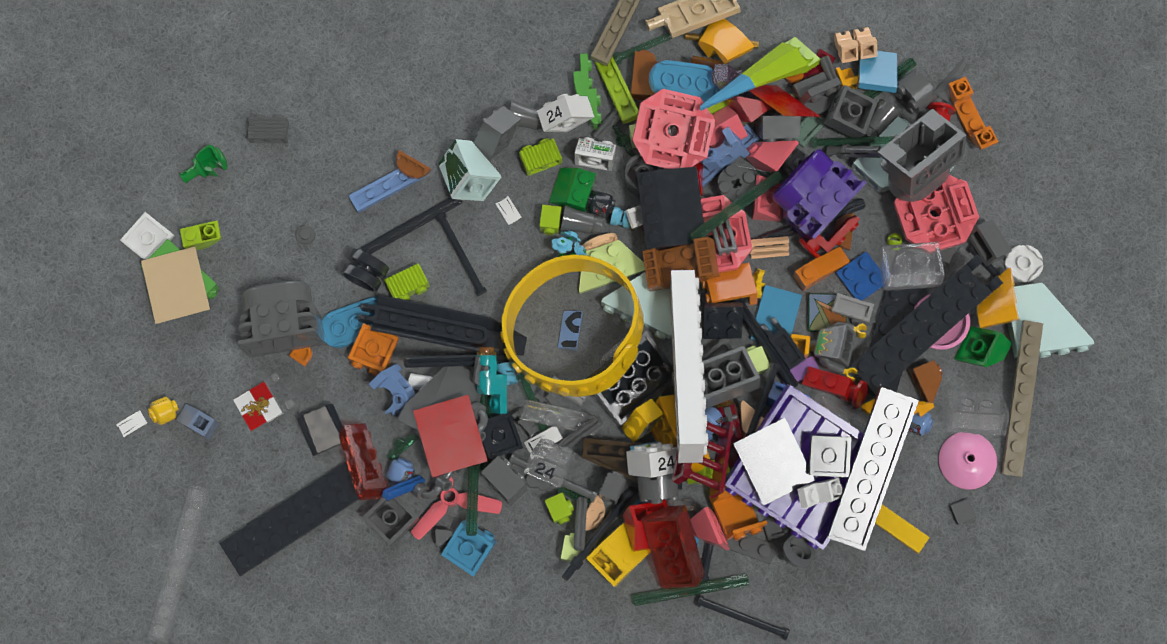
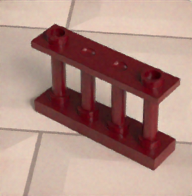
M707 421L706 430L719 435L717 444L708 440L707 449L716 452L715 462L703 457V462L699 464L713 469L712 479L692 471V463H678L677 450L672 482L680 484L687 479H692L710 487L709 498L713 499L722 494L726 487L725 478L731 439L734 435V422L730 421L719 427Z

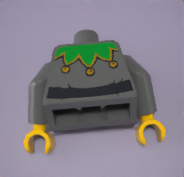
M836 322L828 328L819 331L817 340L810 341L809 351L814 352V355L819 358L820 363L828 370L840 375L845 374L846 377L855 381V378L850 377L848 374L851 372L857 374V370L855 368L846 369L845 366H849L855 337L865 338L866 333L860 332V330L866 331L867 327L865 324H859L855 327L854 324Z

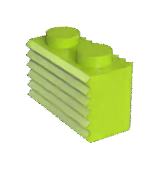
M543 139L538 145L533 147L532 145L525 146L519 152V157L527 176L562 164V157L554 139Z
M419 263L384 280L392 297L403 300H410V296L416 293L421 295L430 287Z

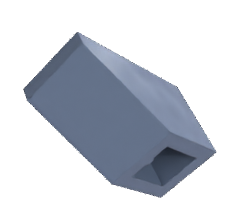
M187 404L176 419L177 422L207 440L211 438L219 425L213 418Z

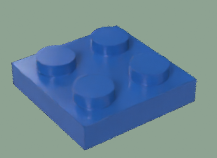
M867 251L835 273L852 297L862 301L889 283V280Z

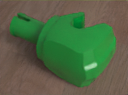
M207 145L192 159L193 166L179 173L185 184L199 175L203 178L208 176L217 177L218 175L213 169L216 167L223 170L228 169L227 160L218 147Z

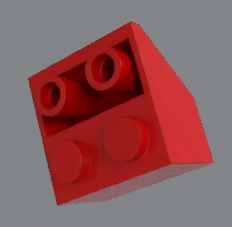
M666 500L658 504L645 503L627 508L623 518L633 552L671 545V516Z

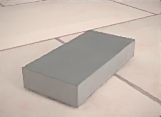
M837 293L831 312L869 323L874 304Z

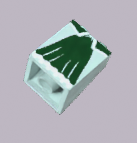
M456 139L438 163L452 199L484 201L502 178L475 144L468 140Z

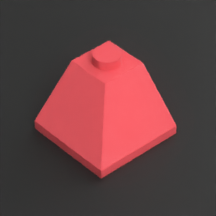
M797 140L754 142L747 148L750 154L745 158L757 170L777 172L799 142Z
M709 507L703 508L690 519L692 525L689 527L694 537L697 536L701 541L726 551L730 549L716 514Z

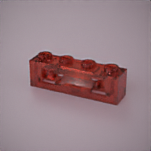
M366 423L345 424L341 429L339 439L358 499H381L383 490L387 488V481L383 477L382 466L378 462L377 451L371 441V432L368 431Z

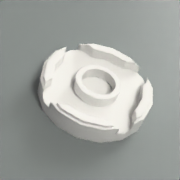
M1018 245L1011 249L1012 252L1005 258V268L1012 269L1013 279L1019 282H1029L1037 278L1043 270V259L1039 251L1029 245Z

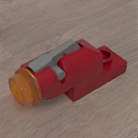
M730 399L717 404L715 408L721 413L723 418L721 427L730 421L734 422V435L731 439L728 466L732 468L739 458L733 443L743 439L735 404Z

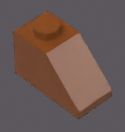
M934 360L916 367L910 372L923 401L933 403L943 374L940 365L936 364Z

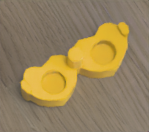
M757 269L753 274L757 290V298L761 299V288L766 285L762 283L765 270Z

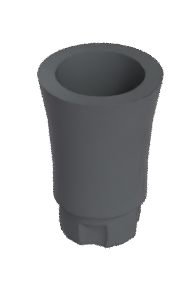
M880 99L875 107L866 134L862 137L868 142L873 143L898 116L900 117V112L889 102Z
M512 100L510 111L521 118L518 127L543 130L537 112L539 109L522 105Z
M565 205L560 231L570 230L599 235L603 217L594 216L593 213L584 212Z

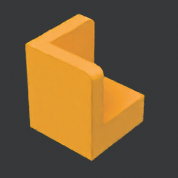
M838 67L835 69L837 77L841 82V87L846 85L852 89L859 88V75L854 76L852 68L841 70Z
M791 334L790 337L804 357L807 358L810 336Z

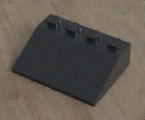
M697 167L637 173L647 250L680 247L693 244V239L706 237Z
M646 331L642 333V338L637 347L636 359L626 373L612 387L595 394L616 425H622L637 407L650 399L653 400L672 385L674 368ZM613 357L585 379L592 378L606 370L613 363Z

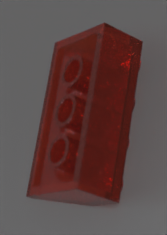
M686 505L667 506L642 517V523L661 588L698 587L705 572Z

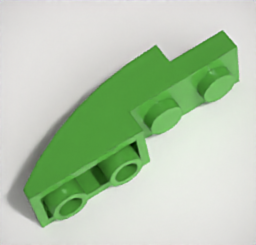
M580 54L581 71L573 72L575 93L579 94V96L588 97L594 114V118L590 119L588 123L596 130L598 124H601V112L597 113V106H601L600 95H597V90L592 89V77H588V71H592V60H588V54Z

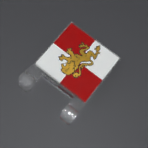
M277 373L270 375L266 380L232 399L250 432L257 430L296 407V403L292 399L280 405L270 388L282 380Z

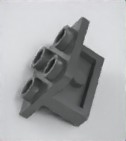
M822 72L794 84L793 89L801 103L819 115L829 110L834 95L837 92L836 89L841 85L838 77L829 81L825 73Z

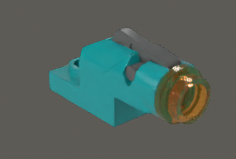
M479 347V352H477L475 358L473 383L477 385L478 394L491 395L489 401L491 413L505 414L507 413V374H496L498 366L494 347Z

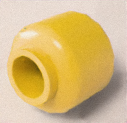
M162 397L150 404L148 414L153 423L163 425L176 418V411L179 409L174 400L171 401L168 397Z

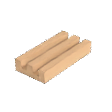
M788 236L752 239L751 259L789 256Z

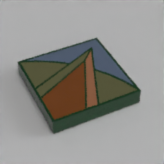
M808 294V332H819L821 329H826L836 322L847 323V317L831 312L836 294Z

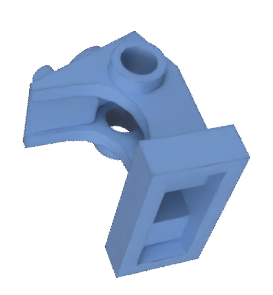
M729 127L722 130L725 135L723 144L717 148H710L709 146L707 158L701 161L709 170L723 168L741 155L745 158L750 154L742 140Z
M398 364L381 371L369 383L373 389L384 387L392 393L393 404L385 414L391 412L392 415L401 412L405 403L415 395L413 387L399 373L402 368Z

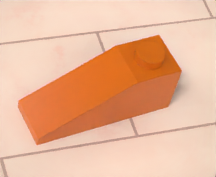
M838 247L802 266L794 272L793 277L804 292L851 261L842 248Z

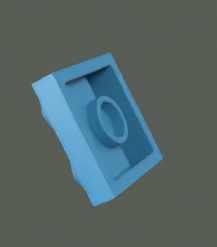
M469 519L460 523L441 555L474 577L497 541L491 532L481 531L478 529L479 525Z

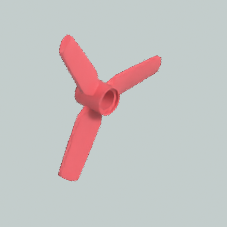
M451 476L449 479L452 482L451 488L448 491L441 492V500L431 506L411 530V534L420 540L446 514L448 507H454L458 504L463 509L500 514L502 502L467 492L458 494L456 489L453 488V478ZM454 493V501H445L446 494Z

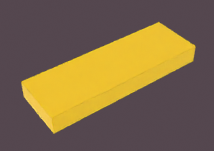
M883 504L881 505L875 525L919 554L930 537Z

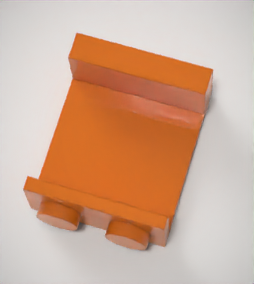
M749 263L741 264L737 270L719 273L720 277L701 282L703 290H707V294H705L706 303L748 297L749 305L757 304V290Z
M724 490L722 494L709 499L726 540L734 538L737 541L746 537L745 534L751 533V535H756L762 532V528L768 524L767 521L759 522L753 507L741 501L742 496L737 493L733 496Z

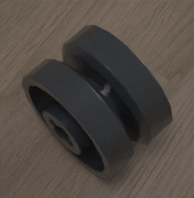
M353 248L348 256L351 263H345L339 273L350 282L376 293L382 284L379 278H384L390 268L373 255Z

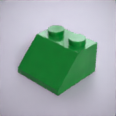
M560 168L549 203L564 208L567 205L585 212L588 198L591 196L596 181V173L581 168Z

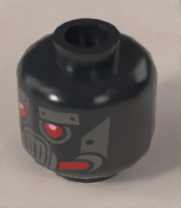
M596 191L593 196H589L587 207H590V213L607 218L609 214L612 215L616 201L613 200L611 194Z

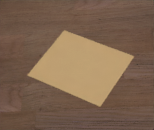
M195 247L141 261L155 324L210 310Z

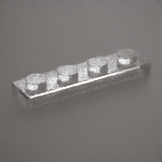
M526 399L520 413V419L571 431H576L593 417H596V415ZM597 429L589 435L595 436Z

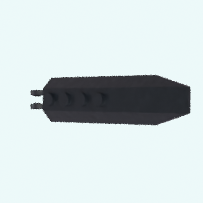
M383 295L378 296L377 306L361 305L362 311L375 313L374 317L359 315L358 317L359 322L372 324L371 331L484 354L506 355L504 352L506 345L501 340L502 323L494 318ZM514 330L516 355L524 356L527 337Z

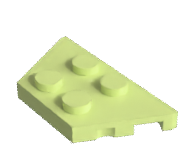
M620 240L586 251L587 256L601 259L615 266L626 277L645 271L644 262ZM581 272L579 293L582 294L616 281L597 273Z

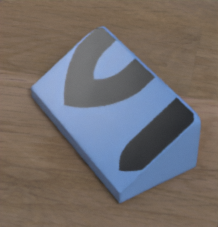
M564 311L558 348L577 351L583 311Z

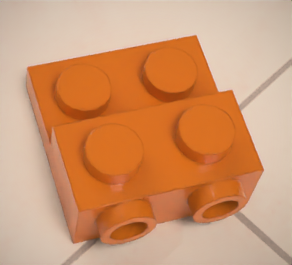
M363 323L348 356V360L352 362L351 366L360 370L362 367L369 369L370 374L377 376L381 371L389 367L399 337L371 331L372 326Z

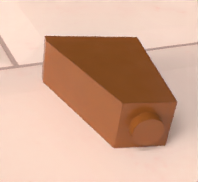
M647 50L635 51L631 88L633 100L644 101L655 94L649 85V73L652 67L657 64L654 53H650Z

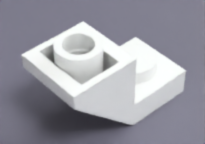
M839 477L811 483L797 489L801 508H809L818 503L832 502L839 499L842 494Z

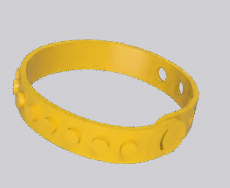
M560 256L538 265L515 286L502 314L501 340L506 345L504 352L508 360L512 358L514 361L511 364L518 374L521 372L528 383L535 384L546 392H553L562 396H589L612 387L636 359L637 347L642 338L644 314L631 282L615 266L591 256ZM579 271L597 273L618 282L633 298L634 315L628 334L616 349L613 363L606 370L584 380H557L531 370L517 358L513 341L515 321L522 305L538 287L559 275Z

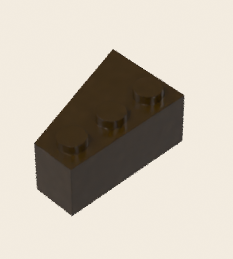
M584 438L582 458L638 482L637 476L629 475L626 451H631L630 446L642 443Z

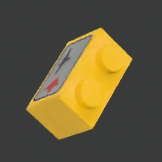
M650 399L633 411L622 426V429L626 436L634 443L648 434L664 413Z

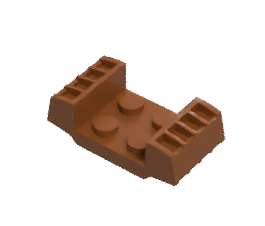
M703 237L693 239L694 243L662 251H658L655 248L642 251L649 292L670 289L672 270H695V278H699V282L720 277L714 239Z

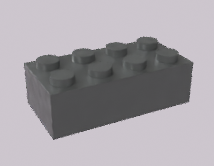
M745 346L702 361L704 363L703 380H705L704 397H706V409L759 389L760 376ZM674 372L672 373V385H673V387H674Z

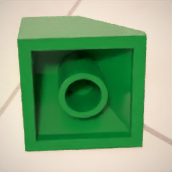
M970 326L954 359L959 362L987 368L1003 361L1012 343L1001 332Z

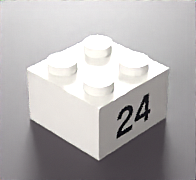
M562 94L557 97V100L545 103L543 108L537 111L544 132H568L594 118L588 97L579 96V94L572 96Z
M651 443L650 447L647 448L646 446H635L634 450L626 451L629 475L652 478L674 472L677 447H673V444Z

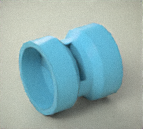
M614 206L610 225H622L623 228L629 229L630 222L626 211Z
M513 362L497 365V372L507 374V385L518 383L515 369L511 365Z

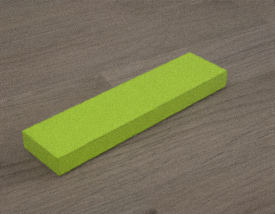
M613 56L608 66L595 62L622 123L626 124L636 120L639 110Z

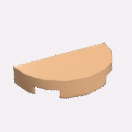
M608 233L592 238L582 246L588 251L617 241L618 237L616 233Z
M598 495L594 503L592 502L587 508L586 530L588 531L597 528L605 517V506L603 500Z

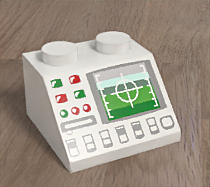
M589 137L579 138L575 150V165L612 171L616 145L610 141L597 142Z

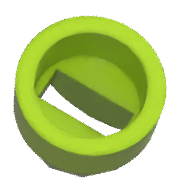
M897 233L890 234L886 241L887 245L892 249L899 248L902 244V237Z

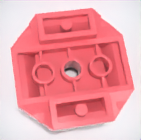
M951 175L926 198L915 202L896 198L893 204L905 239L927 254L964 244L979 218L967 181L957 179ZM930 211H936L938 213V217H933L930 214Z
M724 195L703 198L701 203L706 236L712 235L709 225L710 220L728 217L738 248L737 253L730 252L727 255L723 253V256H719L715 245L719 273L737 270L752 251L746 213ZM723 222L722 226L726 236V240L728 246L731 247L732 245L729 239L725 222ZM715 224L721 247L724 248L718 225Z

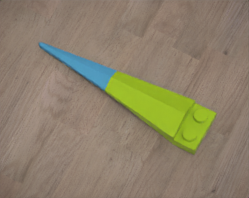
M796 37L786 43L782 42L700 106V110L709 108L756 87L808 72L820 64V58Z

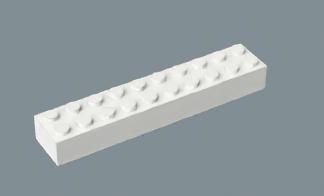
M672 270L670 281L678 463H702L703 455H707L708 433H706L707 415H705L706 397H704L705 380H703L704 363L702 362L703 345H701L702 328H700L701 311H699L700 294H698L699 278H695V270Z

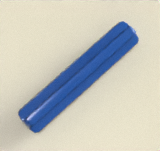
M419 475L383 490L382 498L389 501L411 492L418 483H424L425 478Z

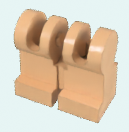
M869 27L862 28V32L858 29L853 30V40L849 31H845L844 35H841L840 32L834 33L835 46L842 63L858 60V55L861 60L877 57V40L875 37H872Z

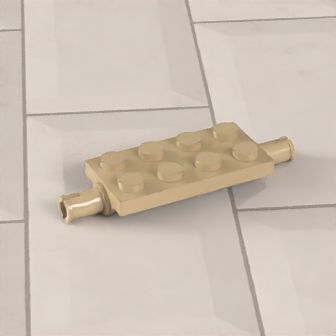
M677 0L659 7V16L645 20V24L649 32L664 26L669 31L671 37L674 38L740 13V6L737 0Z

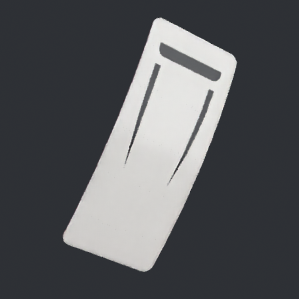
M508 196L496 203L508 225L522 218Z
M138 411L116 425L123 437L147 424L141 411Z
M553 426L527 440L524 444L528 451L534 455L560 441L562 436L557 427Z

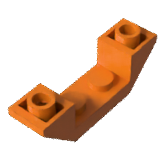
M966 76L949 83L948 87L952 106L955 108V112L969 140L980 150L997 144L998 140L991 126L985 127L971 99L974 92Z

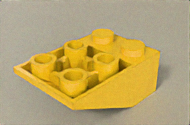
M624 522L586 559L614 587H617L655 548L633 552Z

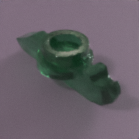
M614 125V133L618 136L616 138L617 145L625 148L630 156H635L629 144L630 139L628 135L623 134L620 128Z
M412 435L408 436L405 440L403 438L394 442V449H390L386 457L388 459L397 458L418 437Z
M565 487L558 488L556 491L557 493L563 492V495L570 497L572 500H577L578 497H585ZM587 498V504L592 503L590 499Z

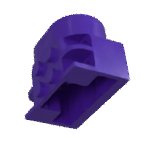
M816 149L774 192L772 199L783 209V219L807 241L815 239L867 182L865 180L860 181L850 168L847 169L840 162H833L821 149Z

